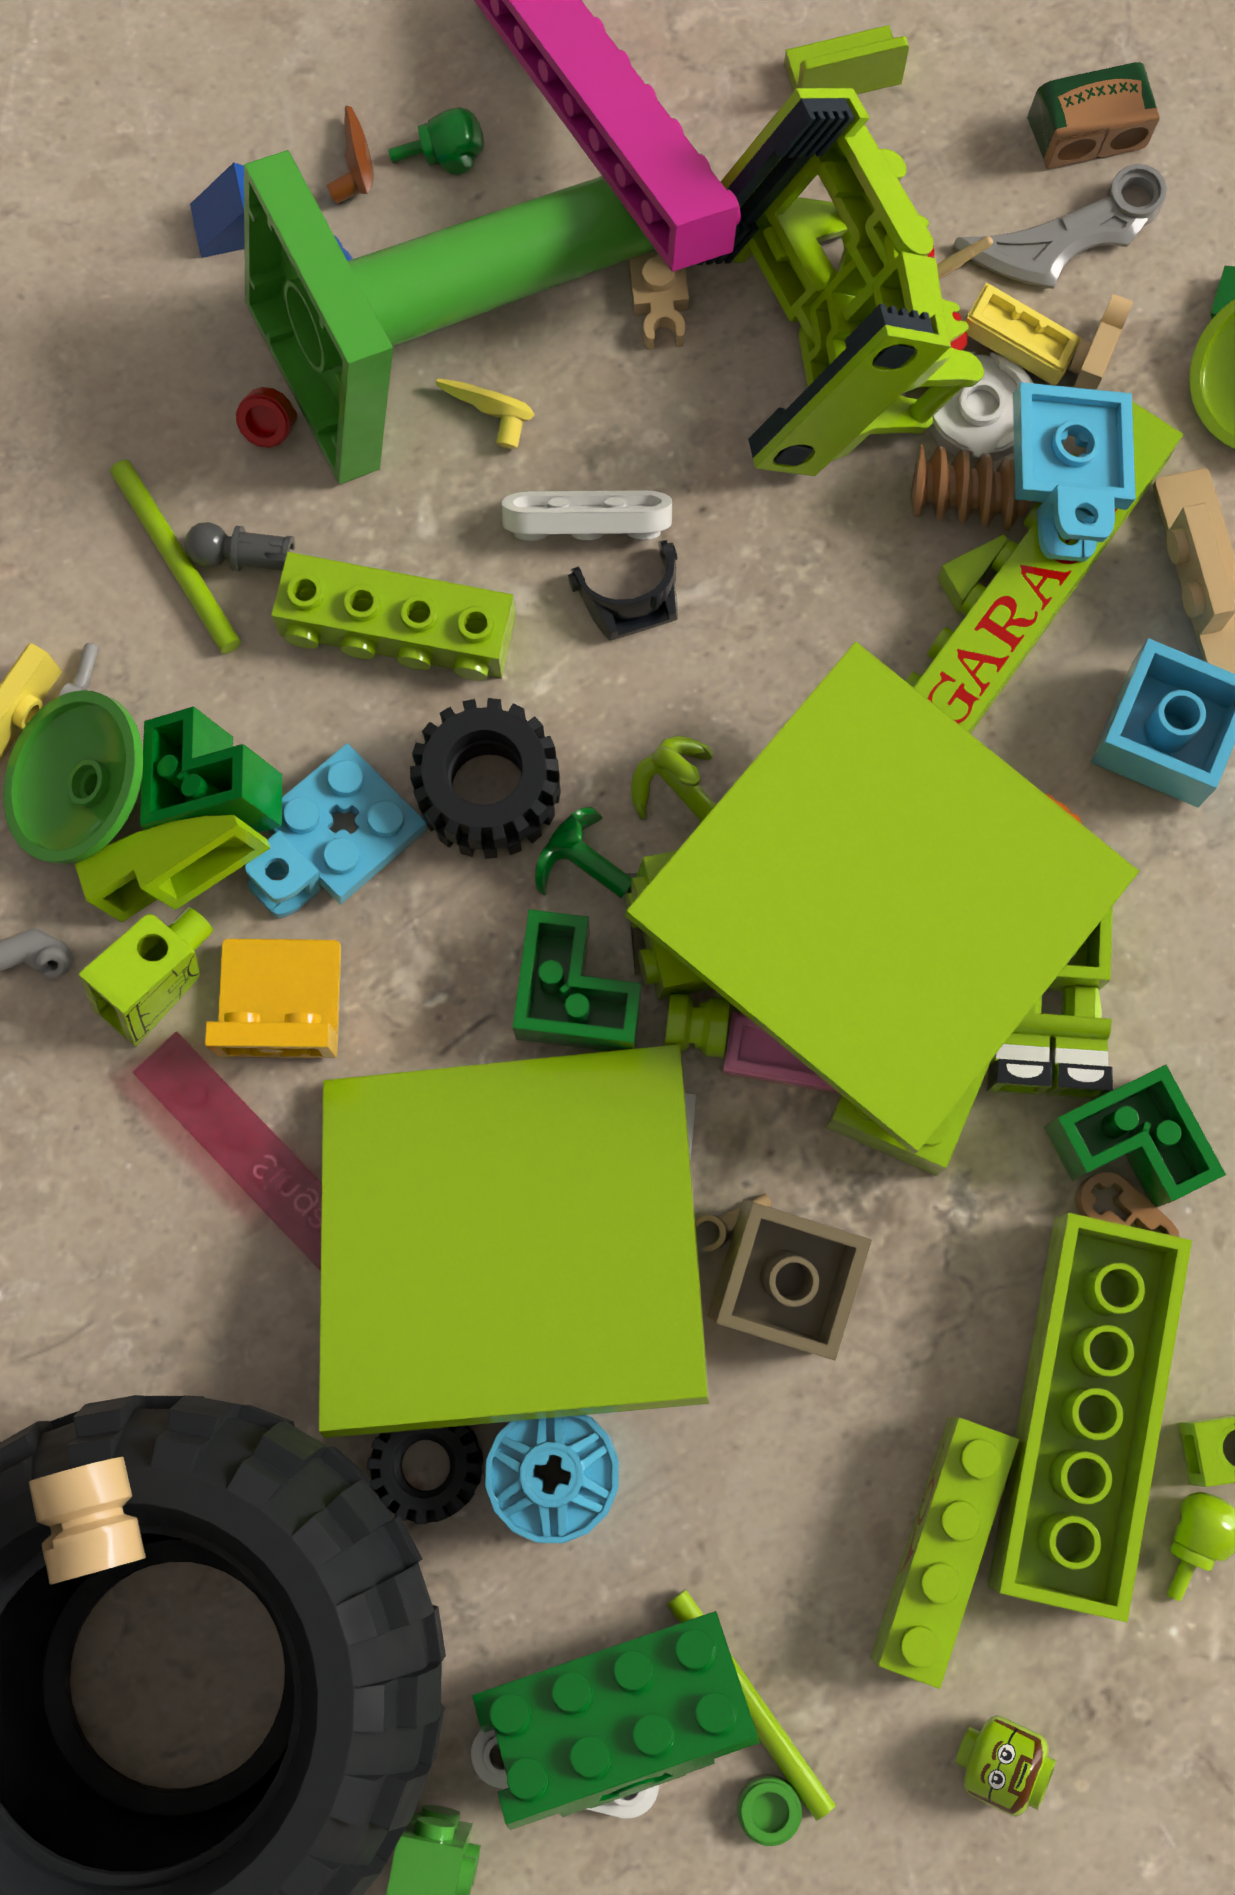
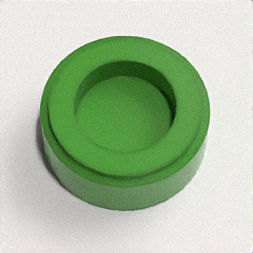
M761 1775L753 1778L742 1788L737 1800V1815L741 1828L751 1840L760 1845L777 1846L791 1839L799 1828L802 1818L799 1797L791 1784L779 1776Z

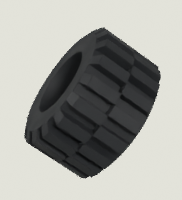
M488 698L487 707L477 708L475 699L462 701L464 711L455 714L451 706L440 712L442 724L437 727L432 722H429L422 730L425 743H415L412 752L415 766H410V780L414 788L415 799L431 832L435 830L439 841L450 848L455 843L459 847L460 854L473 857L475 849L483 850L485 859L498 858L497 849L504 847L508 848L510 855L522 851L520 841L527 838L533 844L542 836L540 826L543 823L550 826L555 817L554 805L559 803L561 793L559 764L556 758L555 745L551 736L545 737L543 724L535 716L527 721L524 708L514 703L509 711L502 710L501 699ZM482 755L504 757L513 762L521 771V779L509 796L499 802L482 805L468 802L453 791L454 777L466 762Z

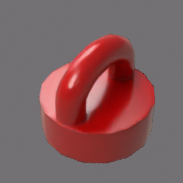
M268 387L253 389L239 403L236 411V423L240 433L249 442L266 448L282 443L291 433L298 417L289 399L283 393Z

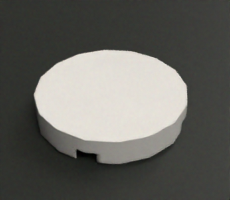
M991 352L990 356L983 354L975 355L984 368L983 378L973 387H964L933 416L932 425L928 428L941 447H945L947 451L955 456L959 450H967L970 460L976 462L983 453L990 454L992 460H998L1014 451L1013 392L1020 382L1033 383L1024 368L1000 354Z

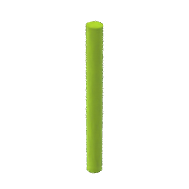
M126 459L118 461L111 467L110 473L221 653L232 652L240 646V638L131 462Z
M684 1589L666 1603L679 1623L704 1615L687 1589ZM732 1656L758 1738L816 1821L820 1820L835 1808V1802Z

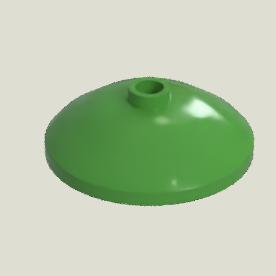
M80 690L69 692L55 698L42 707L21 732L7 764L3 786V803L10 832L17 844L29 855L39 860L60 865L83 861L103 849L118 834L128 820L141 788L143 750L137 725L122 704L94 691Z

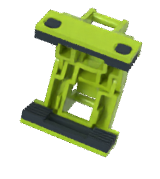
M796 88L720 181L726 190L732 191L736 196L741 217L739 224L736 225L733 252L704 262H706V265H711L714 261L716 264H721L723 261L725 264H729L732 260L735 263H745L753 253L789 321L800 322L801 324L798 331L807 388L786 410L779 407L748 438L756 469L816 476L830 462L847 456L869 434H922L932 425L933 416L964 387H973L984 376V368L980 360L972 353L963 351L967 345L966 331L969 329V326L965 321H961V316L958 313L960 311L959 305L942 299L936 258H934V239L927 229L929 221L918 214L899 182L907 173L906 164L902 157L893 150L879 149L865 126L870 117L853 88ZM818 174L833 202L798 196ZM841 237L844 250L836 272L819 242ZM918 387H930L918 400L901 396L902 393Z

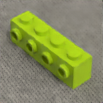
M287 551L271 616L280 636H283L290 644L298 647L315 649L320 643L340 647L343 653L359 659H373L375 654L397 658L398 663L408 668L428 670L431 665L453 669V672L462 678L483 681L487 679V676L502 678L516 619V610L513 594Z

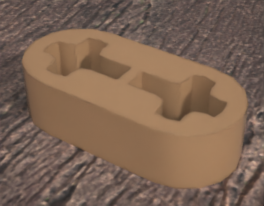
M1102 1172L1089 1176L1081 1182L1076 1190L1075 1205L1077 1212L1081 1216L1127 1226L1134 1222L1141 1229L1152 1231L1158 1228L1163 1234L1180 1237L1179 1231L1173 1222L1130 1182L1117 1173ZM1094 1186L1099 1190L1110 1186L1115 1189L1117 1194L1112 1201L1126 1215L1123 1219L1119 1218L1111 1210L1098 1214L1093 1209L1097 1201L1095 1194L1091 1192Z

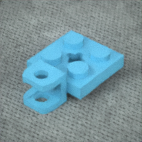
M1020 382L1013 392L1015 499L1043 502L1037 509L1038 541L1040 549L1046 558L1085 562L1094 553L1097 542H1104L1111 534L1115 522V509L1127 510L1135 501L1132 393ZM1067 436L1075 437L1076 446L1084 447L1086 453H1081L1078 457L1073 456L1064 449L1062 444L1067 439ZM1058 533L1063 539H1077V543L1075 545L1064 544L1059 539Z
M347 743L282 797V827L267 830L272 835L268 839L270 849L245 866L246 875L249 877V891L276 918H284L298 911L321 891V886L341 905L427 830V823ZM338 812L344 814L348 812L356 815L354 819V824L357 828L356 832L350 834L342 829L335 834L329 829L334 823L332 816Z

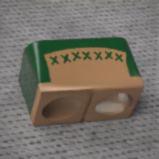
M1134 62L1055 79L1043 84L1035 93L1027 119L1045 161L1046 168L1052 169L1145 148L1154 133L1160 116L1145 65L1141 62Z

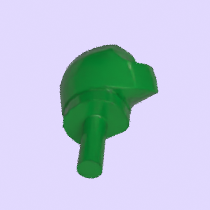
M457 107L448 109L429 119L428 123L419 125V140L390 148L388 151L392 163L424 153L430 166L440 162L449 173L461 175L474 166V159L484 148V138L476 116L468 109Z

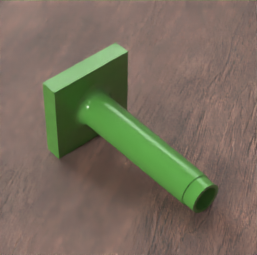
M289 150L244 164L245 303L339 485L380 470L393 346L656 250L615 195L610 185L600 176L347 261Z

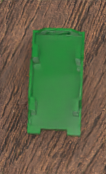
M717 1611L472 1695L481 1729L484 1733L495 1730L509 1787L498 1791L497 1794L504 1821L509 1830L558 1813L565 1817L587 1808H594L683 1777L687 1773L715 1764V1758L760 1743Z

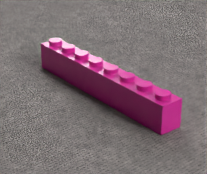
M474 0L672 272L733 252L736 225L739 224L741 217L736 196L732 191L725 189L712 172L707 158L696 151L684 135L678 120L670 117L657 100L652 86L644 83L631 66L626 52L618 49L606 33L602 21L592 15L582 0Z

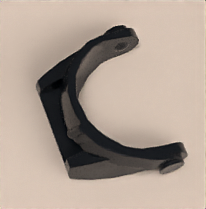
M667 539L658 542L660 556L666 570L660 583L650 592L634 599L616 600L604 597L587 586L579 566L571 569V574H568V580L572 592L579 591L593 621L610 641L678 620V603L675 588L676 560H678L673 542L668 543Z

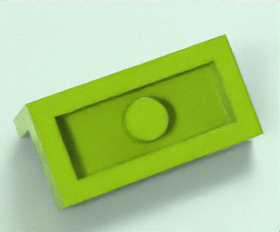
M885 25L786 49L784 64L793 92L796 88H853L858 95L902 84L909 45L905 36L893 38L890 26Z

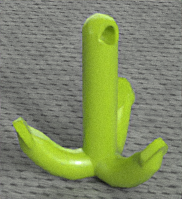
M673 736L663 739L654 753L638 763L632 775L631 797L632 804L637 810L640 819L648 818L647 803L650 784L656 774H659L700 822L706 818L716 804L699 786L701 778L698 768L691 765L682 756L710 760L713 756V750L708 745L689 737Z

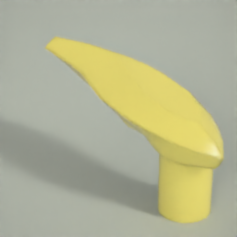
M442 378L436 380V386L450 395L473 404L482 413L501 418L496 444L509 449H518L523 422L529 421L535 415L526 403L468 383Z

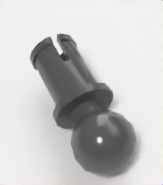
M204 522L191 527L186 535L184 545L189 558L195 564L203 567H215L227 558L230 559L232 571H240L242 566L283 571L287 551L295 549L294 536L283 537L245 532L244 526L237 525L233 530L232 536H228L220 526L211 522Z

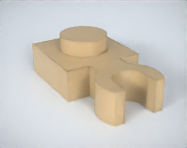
M657 251L648 252L629 259L628 267L634 315L648 314L643 326L645 346L648 350L655 348V332L660 328L671 329L675 334L676 347L683 346L686 325L683 316L678 311L689 310L686 269L683 268L672 272Z
M1112 294L1093 341L1089 342L1081 339L1068 369L1069 372L1078 375L1073 386L1074 388L1097 390L1131 310L1133 301Z

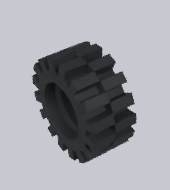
M466 1425L380 1433L379 1436L375 1437L371 1445L373 1450L367 1463V1469H370L371 1472L370 1486L373 1491H376L386 1508L395 1513V1517L400 1516L403 1521L409 1520L415 1522V1524H427L445 1520L459 1512L470 1502L475 1495L478 1484L481 1482L483 1455L477 1443L478 1439L473 1430L471 1431ZM421 1440H431L440 1444L447 1452L450 1460V1470L446 1480L433 1490H420L413 1487L404 1477L402 1470L404 1454L411 1445Z

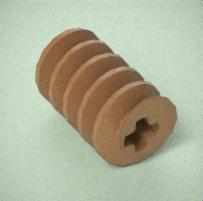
M919 445L910 496L914 517L922 515L928 502L934 503L936 520L943 521L951 506H956L959 524L966 523L973 509L979 510L981 526L985 528L989 526L996 513H1001L1005 531L1011 530L1018 516L1025 517L1030 501L1015 499L1014 459L1012 457H1004L996 472H994L990 454H981L975 466L971 468L967 450H959L953 462L949 465L945 447H936L929 461H926L923 445Z

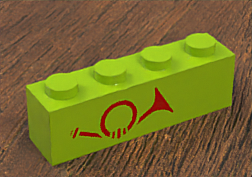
M948 1417L870 1656L879 1667L932 1687L941 1688L1017 1449L1018 1438L960 1417Z

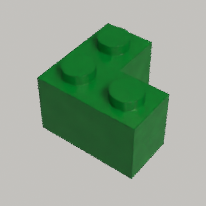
M194 706L144 721L141 827L148 829L171 821L221 815H235L258 833L282 827V773L246 745L233 746V736Z
M528 910L512 1027L516 1040L602 1051L635 1049L641 1001V983L584 976L590 936L589 916Z
M1167 1064L1057 1117L1044 1126L1072 1181L1126 1155L1147 1197L1156 1207L1171 1203L1226 1175Z

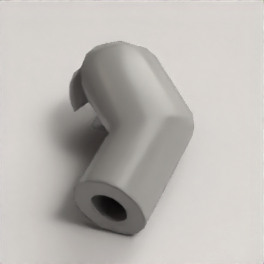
M29 929L0 941V972L24 963L40 972L42 976L56 979L65 975L72 966V953L65 942L39 929Z

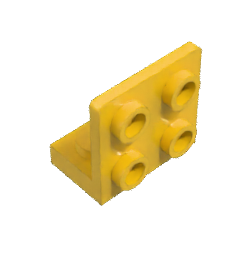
M225 939L222 942L218 1022L206 1021L205 1046L218 1057L337 1058L342 951L339 941L316 939Z

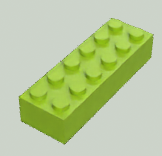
M1072 1213L1054 1218L1015 1438H1018L1019 1442L1006 1481L987 1587L1000 1594L1128 1623L1192 1240Z

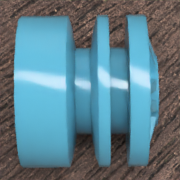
M589 1415L510 1421L497 1434L486 1458L485 1487L494 1512L512 1532L536 1543H566L588 1534L608 1514L619 1487V1458L610 1435ZM551 1455L561 1457V1468L571 1472L570 1482H560L555 1492L545 1490L544 1478L535 1475L536 1466L546 1465L551 1459Z

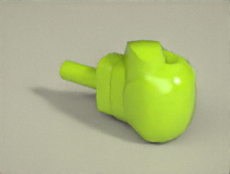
M1205 1492L1191 1493L1183 1499L1180 1508L1182 1519L1177 1525L1173 1536L1174 1540L1169 1548V1551L1180 1558L1181 1562L1167 1591V1595L1180 1602L1196 1567L1212 1571L1216 1560H1228L1235 1553V1508L1222 1498Z

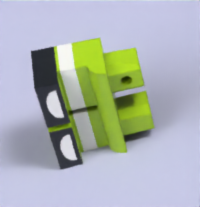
M1085 986L1065 987L1062 990L1061 1015L1041 1014V996L989 1064L987 1091L1041 1095L1046 1091V1096L1096 1099L1112 1091L1113 1069L1111 1066H1108V1039L1111 1033L1112 1019L1101 1018L1102 1009L1098 988Z

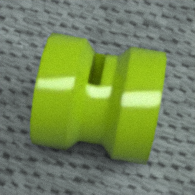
M671 992L665 1046L680 1044L681 1052L683 1053L688 1049L689 1043L695 1044L694 1049L701 1050L707 1057L724 1058L730 1002L725 998L711 997L706 1002H699V1007H693L694 1001L689 994Z

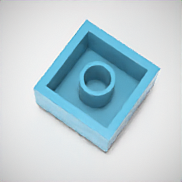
M1148 638L1131 663L1090 763L1198 808L1216 790L1235 744V674Z

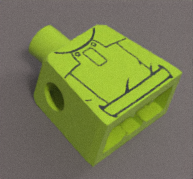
M187 907L169 926L165 925L151 913L145 915L78 974L92 1010L136 1048L199 978L200 972L195 950L214 932L212 926L201 914L191 907Z

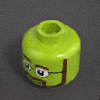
M996 1715L990 1717L985 1722L981 1731L972 1727L967 1729L955 1764L966 1768L963 1782L968 1795L1010 1816L1017 1817L1026 1812L1028 1806L1036 1810L1040 1808L1057 1760L1048 1756V1743L1041 1734Z

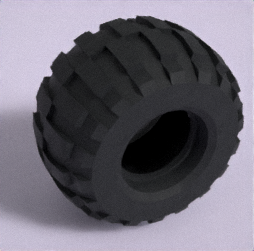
M133 1395L88 1403L79 1411L55 1420L37 1421L0 1442V1895H363L381 1874L417 1809V1803L429 1770L436 1758L445 1710L441 1703L442 1661L446 1657L439 1606L432 1605L418 1563L423 1558L400 1516L394 1518L368 1485L370 1477L335 1446L327 1447L296 1428L294 1421L255 1406L204 1398V1396ZM124 1457L132 1497L123 1506V1512L126 1515L137 1518L146 1558L50 1585L41 1544L52 1533L50 1526L36 1521L28 1482L83 1465ZM168 1562H191L207 1565L226 1572L242 1582L257 1596L272 1618L282 1644L285 1664L284 1689L280 1708L273 1726L263 1743L247 1761L234 1771L204 1785L188 1788H160L145 1785L126 1777L112 1768L97 1754L86 1739L75 1714L70 1687L71 1661L75 1643L84 1622L94 1606L111 1588L124 1578L149 1566Z

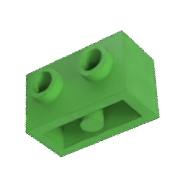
M424 1805L421 1813L415 1812L395 1847L386 1895H470L471 1888L474 1886L481 1845L469 1843L473 1823L459 1821V1811L443 1806Z

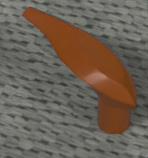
M347 105L345 106L344 118L347 144L345 159L350 172L327 184V188L337 205L358 193L368 194L374 179L371 155L362 126L353 108Z

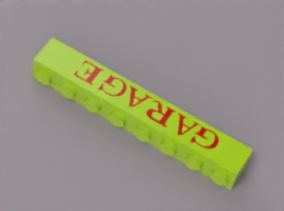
M1133 401L1135 501L1127 510L1115 509L1114 527L1104 542H1097L1094 553L1085 562L1046 558L1040 549L1038 541L1037 509L1043 502L1037 501L1023 522V525L1029 531L1018 544L1010 539L1005 544L991 566L993 570L998 572L987 588L977 583L963 602L959 612L966 617L954 632L945 627L930 647L926 656L931 658L933 662L925 673L921 676L913 671L906 679L908 684L970 734L1164 468L1184 435ZM1058 533L1059 539L1064 544L1075 545L1077 543V539H1063Z

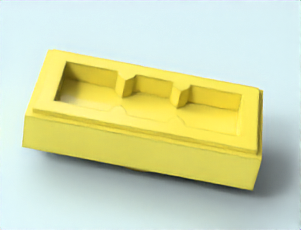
M987 282L965 319L969 326V329L966 331L967 336L1054 386L1063 377L1082 339Z
M33 643L27 644L0 683V762L21 731L24 730L27 723L43 707V699L62 673L48 652Z

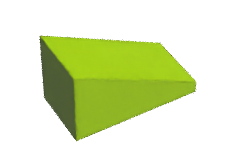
M1005 534L941 566L937 579L957 614L969 593L977 583L982 582L990 571L994 560L1007 543L1008 539Z

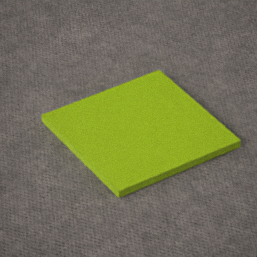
M855 641L626 910L624 916L911 1153L915 1154L928 1141L1140 871Z
M680 1044L323 1080L319 1432L324 1438L709 1404Z

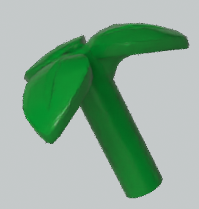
M584 807L573 812L558 826L541 851L535 869V884L540 894H546L548 878L553 865L558 860L568 859L621 899L631 887L632 877L581 841L583 837L582 830L602 819L601 814L593 807Z

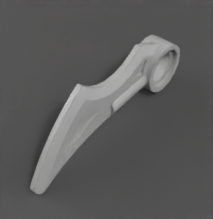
M1134 164L1126 166L1113 179L1107 197L1047 223L1017 232L990 236L993 239L992 246L975 255L970 260L991 272L1011 280L1054 289L1062 269L1078 253L1098 246L1114 245L1127 247L1144 226L1154 221L1166 197L1167 187L1165 180L1156 169L1148 165ZM1128 186H1141L1150 194L1151 202L1142 207L1131 206L1123 199L1121 192ZM985 236L958 237L954 242V249L958 252Z

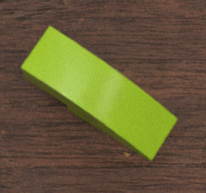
M235 815L201 816L171 821L138 831L105 846L95 855L76 863L75 867L86 901L120 922H124L156 900L177 910L269 850L270 845L264 836Z

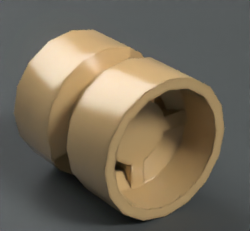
M124 1457L83 1465L28 1482L36 1521L50 1526L52 1533L41 1544L50 1585L146 1558L138 1520L136 1517L126 1515L123 1512V1506L132 1497Z

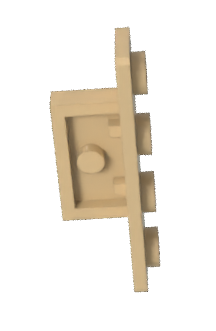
M1201 468L1158 477L1153 484V491L1167 535V551L1170 560L1176 566L1182 587L1184 610L1188 617L1191 618L1202 660L1235 674V555L1210 471L1207 468Z

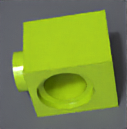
M1235 1414L1178 1422L1190 1485L1211 1487L1235 1483V1466L1228 1462L1223 1452V1443L1226 1436L1235 1430Z

